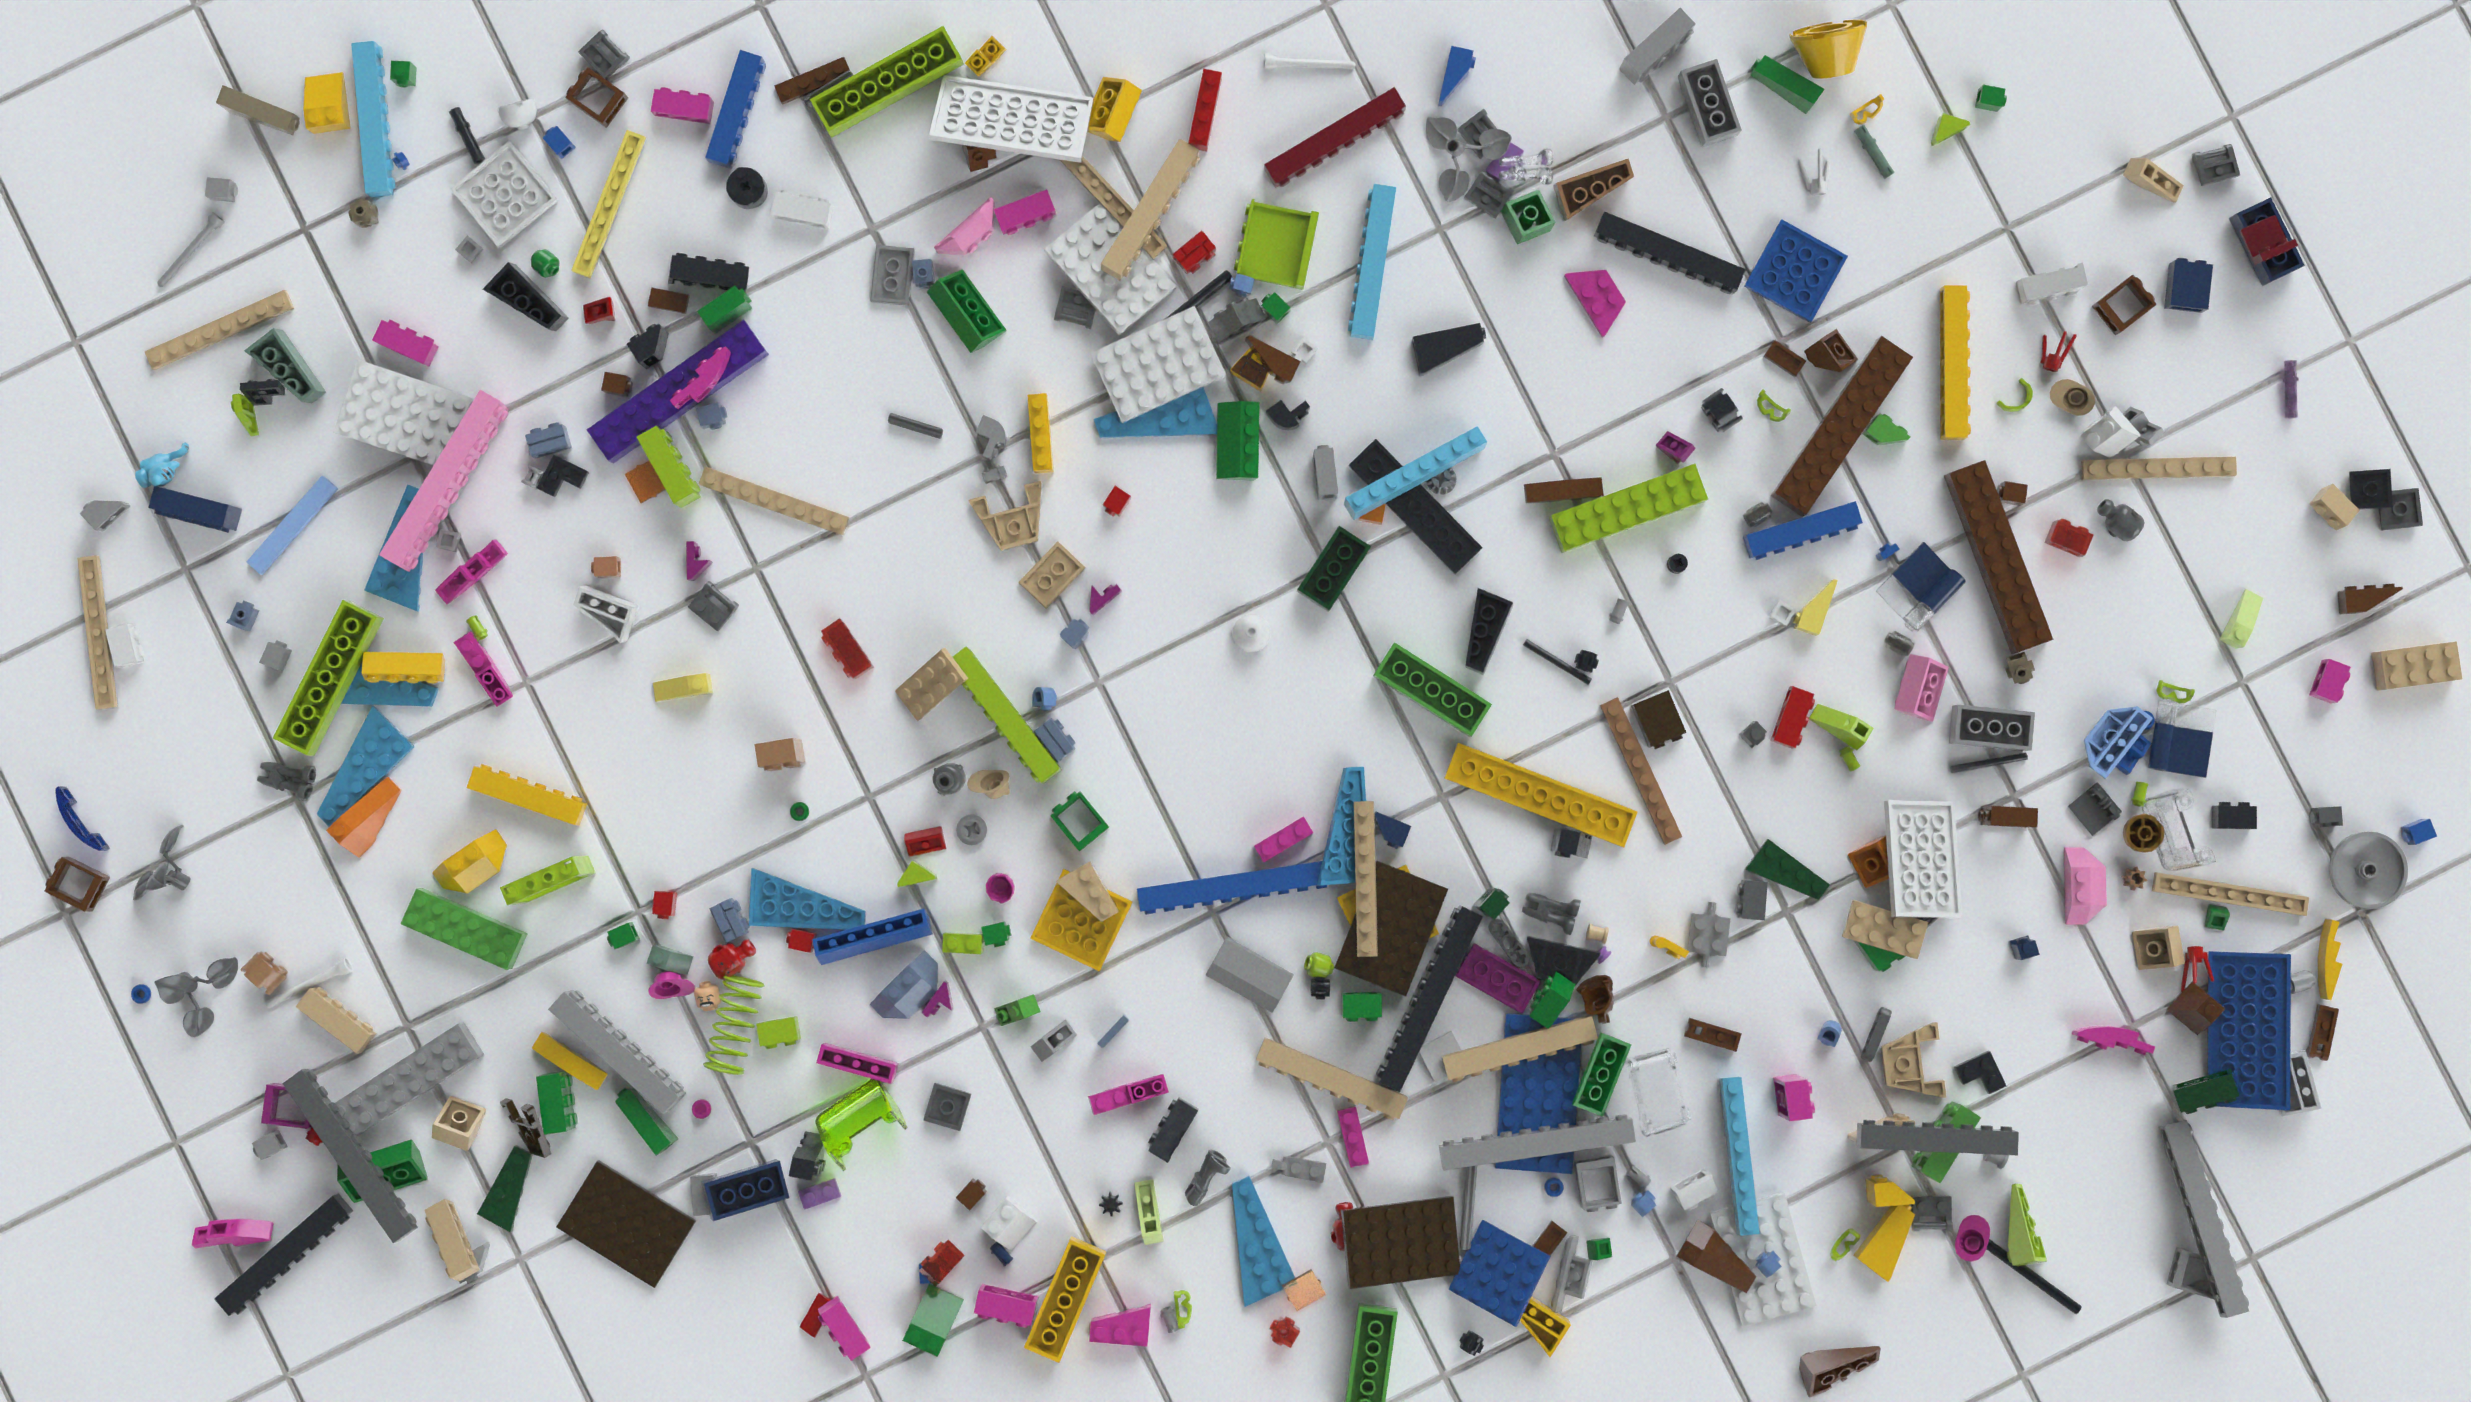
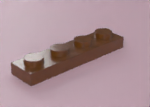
M841 57L774 85L783 105L814 92L850 69L845 57Z

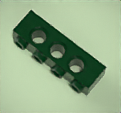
M1488 888L1473 905L1487 918L1495 920L1510 902L1507 900L1509 896L1501 889Z

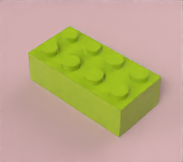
M655 426L637 436L639 443L673 504L683 508L701 497L699 494L701 489L698 483L690 478L689 475L692 473L689 467L681 462L680 459L683 457L678 448L671 444L673 439L668 431L666 432L664 428L661 429Z

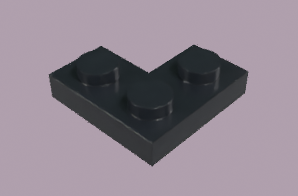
M267 379L266 381L249 380L245 383H240V391L253 406L271 405L272 396L285 395V387L276 379Z
M553 455L537 489L553 497H556L563 481L581 489L589 472Z
M1986 1051L1954 1066L1963 1085L1980 1078L1987 1094L1994 1093L2007 1086L1991 1051Z

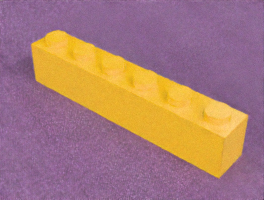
M481 764L480 767H473L466 788L573 825H580L587 803L582 802L583 798L574 795L569 798L564 796L565 792L557 789H553V792L546 790L547 786L535 783V785L528 783V779L517 776V779L511 778L510 773L499 770V773L492 771L493 767Z

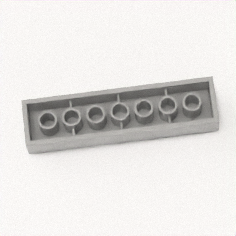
M578 990L563 992L548 1010L662 1114L670 1111L686 1094L683 1090V1085L678 1081L674 1082L669 1078L670 1074L664 1068L659 1069L655 1065L656 1061L651 1056H645L638 1044L635 1042L631 1043L626 1039V1033L621 1029L617 1030L612 1026L613 1022L606 1016L602 1017L598 1013L599 1009L594 1004H588L581 992Z
M464 1022L459 1023L338 1100L335 1104L339 1108L341 1117L349 1122V1128L352 1133L359 1136L476 1061L484 1053Z

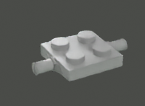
M1708 902L1707 913L1691 914L1687 950L1702 955L1701 967L1709 968L1710 956H1726L1731 918L1720 917L1715 914L1717 904L1713 902V906L1712 902Z

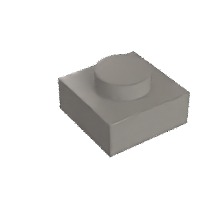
M467 235L455 250L472 263L482 252L483 248Z
M440 529L436 548L457 552L461 534Z

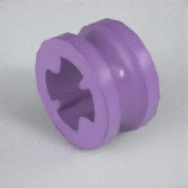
M1605 945L1598 950V952H1601L1598 957V964H1601L1612 953L1606 950L1607 947Z

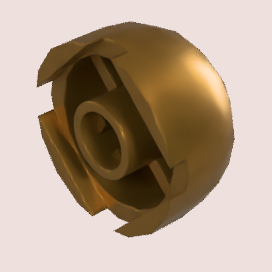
M2148 814L2135 815L2130 818L2124 825L2122 832L2127 846L2134 851L2142 853L2156 850L2162 844L2165 835L2163 825L2159 823L2156 817Z

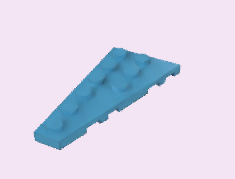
M1204 387L1124 423L1121 422L1117 411L1093 419L1100 438L1217 435V423Z
M1250 1176L1232 1183L1244 1307L1297 1283Z

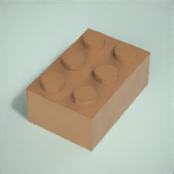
M788 738L754 744L757 765L760 768H764V771L782 770L781 766L786 768L801 767L800 763L805 762L801 739Z

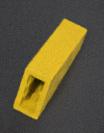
M1909 1205L1890 1206L1853 1255L1887 1282L1892 1277L1915 1216L1910 1211L1912 1207Z

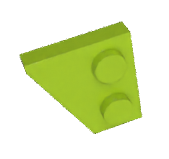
M239 393L233 394V401H231L233 412H235L250 436L259 435L254 406L244 395Z

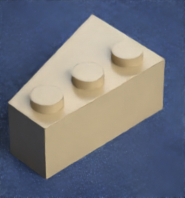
M1091 862L1082 865L1056 881L1101 922L1119 912Z

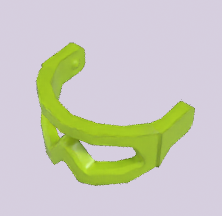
M2020 378L2018 381L2024 386L2026 391L2024 403L2019 406H2006L1999 400L1996 404L2004 411L2017 412L2031 402L2033 390L2031 385L2023 378Z
M1762 389L1757 399V406L1763 415L1770 414L1771 421L1780 422L1785 420L1790 414L1791 409H1784L1766 395V391ZM1766 399L1772 406L1783 412L1782 416H1774V408L1765 409L1762 401Z
M2159 680L2156 690L2158 696L2163 700L2168 701L2170 698H2173L2174 703L2178 704L2191 701L2195 693V689L2174 686L2163 682V680ZM2165 686L2170 689L2186 692V698L2178 699L2174 691L2169 695H2165L2162 693V689Z
M1853 1228L1846 1230L1833 1245L1830 1257L1835 1262L1842 1259L1850 1251L1849 1245H1855L1861 1235ZM1849 1234L1855 1236L1854 1241H1844L1846 1250L1839 1255L1836 1249L1842 1240Z
M1185 1290L1174 1291L1178 1329L1185 1328V1324L1189 1323L1192 1314V1305L1188 1303L1191 1296ZM1183 1294L1186 1299L1181 1302V1305L1187 1308L1186 1318L1180 1317L1178 1298H1181Z

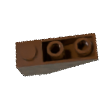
M2395 583L2383 584V588H2376V585L2363 586L2364 589H2357V586L2344 587L2345 590L2338 592L2339 615L2367 612L2401 591L2403 586L2395 587Z

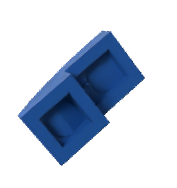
M2140 734L2116 765V768L2125 775L2130 774L2138 760L2145 755L2152 743Z

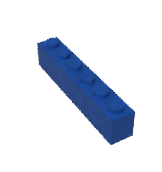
M743 50L739 51L705 156L706 160L710 163L730 169L731 165L736 161L737 153L735 152L737 146H740L742 143L743 135L741 134L743 128H746L749 118L747 115L754 106L753 97L760 87L759 78L766 69V63L762 56Z
M1854 501L1743 536L1749 558L1755 557L1756 560L1767 557L1766 553L1774 552L1775 555L1785 552V548L1792 546V549L1804 546L1803 542L1810 540V543L1821 541V536L1828 535L1831 538L1840 535L1839 531L1844 529L1847 532L1858 529L1857 525L1863 522L1857 503Z
M923 908L812 940L815 956L819 963L824 965L933 935L930 918Z

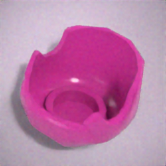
M993 874L986 882V893L992 901L1003 904L1009 901L1014 894L1015 884L1006 874Z

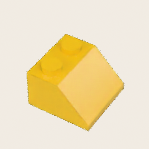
M1876 1174L1871 1175V1178L1865 1179L1867 1202L1873 1206L1884 1207L1915 1204V1200L1894 1182L1887 1179V1177Z

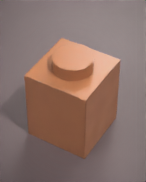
M617 556L594 557V562H591L592 574L594 573V576L597 578L621 577V558Z

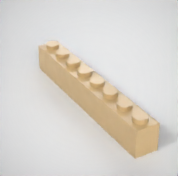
M1182 139L1178 140L1101 262L1102 271L1121 281L1123 276H1128L1132 268L1130 266L1133 260L1137 261L1141 255V247L1148 244L1151 239L1150 233L1153 229L1156 230L1161 223L1160 217L1170 209V201L1172 198L1176 199L1179 195L1180 185L1182 182L1186 183L1189 179L1190 169L1192 167L1195 168L1199 163V149Z
M1587 1015L1551 1025L1549 1029L1546 1027L1446 1054L1441 1056L1447 1079L1457 1082L1463 1080V1076L1471 1074V1077L1482 1075V1071L1487 1069L1493 1072L1500 1070L1501 1066L1508 1064L1509 1067L1520 1064L1519 1061L1523 1059L1533 1061L1538 1059V1055L1541 1054L1551 1056L1557 1054L1559 1049L1564 1048L1565 1051L1575 1049L1577 1044L1583 1043V1046L1593 1044L1594 1040L1598 1039L1593 1017Z
M1264 1037L1256 1060L1259 1061L1258 1065L1269 1069L1272 1066L1277 1069L1276 1072L1287 1076L1289 1073L1295 1076L1294 1080L1305 1083V1081L1313 1083L1312 1087L1321 1091L1323 1088L1330 1090V1095L1341 1098L1342 1095L1347 1097L1348 1102L1358 1106L1359 1103L1366 1105L1365 1109L1371 1112L1381 1111L1384 1113L1383 1116L1390 1120L1400 1119L1408 1099L1404 1094Z

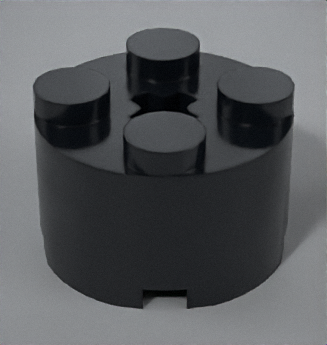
M739 167L727 179L726 191L732 201L740 208L753 209L762 205L766 200L768 194L767 184L756 170L748 167ZM745 186H746V187L750 186L751 189H750V190H744V187H745Z
M1723 388L1702 400L1703 404L1701 405L1704 414L1712 417V425L1717 432H1725L1743 420L1742 415L1737 416L1736 412L1739 410L1727 393L1722 394Z

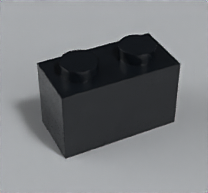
M2219 802V805L2212 806V829H2257V806H2250V802H2238V806H2231V802Z

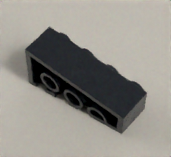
M676 253V255L671 257L668 284H675V281H680L684 286H692L699 283V286L710 289L715 288V285H717L720 290H729L736 286L739 290L742 288L746 292L749 267L745 266V263L742 262L729 264L723 259L710 261L704 256L690 258L687 254Z
M508 262L482 289L548 330L557 331L569 319L516 264Z
M1480 588L1477 589L1465 666L1469 670L1484 675L1514 604L1512 601Z

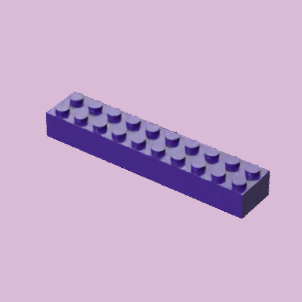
M742 320L586 429L606 459L614 464L641 445L637 436L655 426L661 429L665 428L699 403L691 398L677 409L670 402V399L673 398L672 395L677 390H683L687 387V383L692 378L699 377L695 371L698 368L697 365L704 359H710L713 356V352L719 347L723 348L726 346L730 350L731 354L728 364L717 384L699 403L768 356L769 353L748 323Z

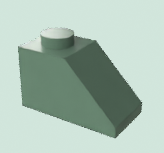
M656 944L652 946L646 964L688 975L694 956Z

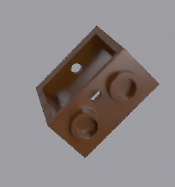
M589 67L580 72L577 82L569 87L565 97L570 103L605 128L609 126L629 98L623 91ZM591 77L615 93L599 115L576 99Z
M2131 275L2093 304L2092 307L2116 336L2157 304L2154 296L2144 289L2142 281L2138 277ZM2127 285L2144 307L2123 323L2106 301Z
M1981 806V810L1978 812V820L1981 821L1980 825L2037 828L2038 808Z
M61 857L55 863L53 875L46 881L44 892L84 912H92L110 876L71 857ZM70 865L94 877L83 900L59 889Z

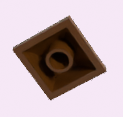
M1837 329L1804 351L1808 361L1814 367L1835 372L1843 371L1858 360Z
M2192 981L2166 1010L2198 1036L2219 1017L2225 1008L2197 984H2193Z

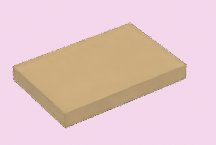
M1057 541L1018 583L1047 609L1086 567Z

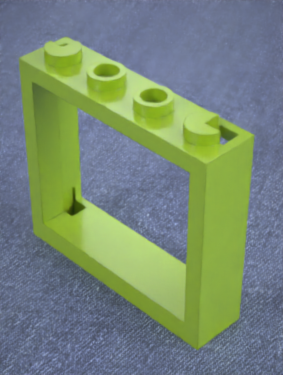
M572 856L500 887V890L507 905L525 904L591 876L596 872L589 856Z

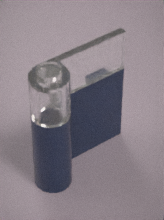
M1922 542L1876 592L1905 621L1904 625L1912 632L1914 630L1918 632L1965 584L1966 580L1956 570L1950 569L1925 542Z
M2163 697V700H2159L2148 768L2206 778L2217 710L2178 704V702H2175V698Z

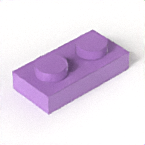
M836 1178L798 1191L804 1210L842 1196Z

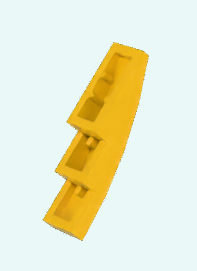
M2332 919L2324 920L2318 950L2320 998L2325 1000H2332L2343 965L2336 962L2341 943L2334 941L2340 922Z
M545 1032L540 1033L532 1046V1049L595 1090L600 1088L608 1073L582 1054L576 1053L564 1043L558 1042Z

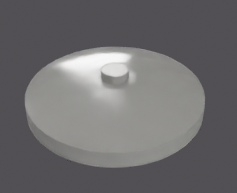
M2358 832L2343 839L2333 851L2329 863V876L2334 890L2345 902L2358 908L2376 909L2392 903L2402 893L2408 878V864L2404 852L2390 837L2378 832Z

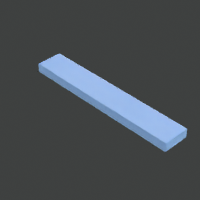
M321 476L246 562L259 574L263 575L338 488L325 476Z

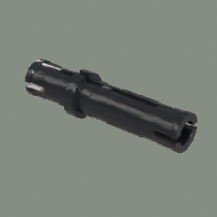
M461 108L451 109L449 114L456 126L455 130L461 135L473 163L483 162L485 157L471 132L470 123L463 116Z

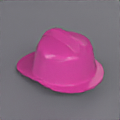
M664 971L654 977L653 984L649 987L648 992L655 999H667L690 995L694 992L695 985L686 979H682L678 973Z
M1970 1215L1962 1220L1955 1241V1250L1961 1259L1973 1262L1983 1257L1990 1237V1226L1985 1218L1979 1215Z

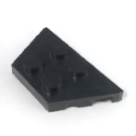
M1527 936V943L1530 947L1536 976L1539 979L1546 980L1548 976L1552 977L1555 972H1558L1576 986L1601 954V952Z

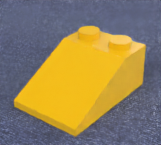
M343 72L305 77L303 111L306 129L311 133L317 134L351 129Z

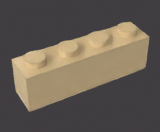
M320 987L309 988L296 1005V1008L356 1054L363 1052L377 1034L373 1031V1027L366 1022L362 1023L358 1020V1016L354 1012L345 1010L340 1001L332 1000L328 997V993Z
M443 1199L425 1209L424 1211L427 1216L425 1220L428 1226L432 1228V1238L439 1246V1256L445 1261L447 1267L445 1271L448 1277L461 1281L479 1271L480 1268L454 1203Z

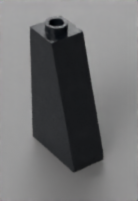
M1476 323L1413 336L1412 344L1419 377L1481 346L1484 343V339H1486L1485 328H1481V324Z

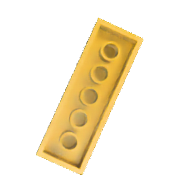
M1073 1236L1070 1237L1024 1345L1025 1349L1060 1363L1106 1255L1105 1250Z

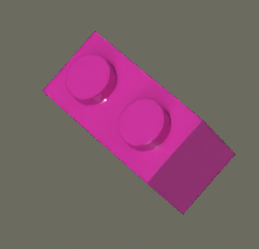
M2323 659L2309 696L2330 704L2338 703L2344 695L2343 688L2350 678L2351 673L2349 671L2351 667L2332 659Z

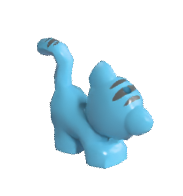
M186 442L182 443L181 448L168 454L158 453L140 462V470L135 472V478L142 488H148L151 485L164 486L172 481L175 476V469L179 467L180 463L171 460L185 455L189 450V444Z

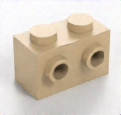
M2334 484L2322 488L2309 503L2315 512L2320 514L2328 522L2329 526L2335 530L2348 526L2360 511Z

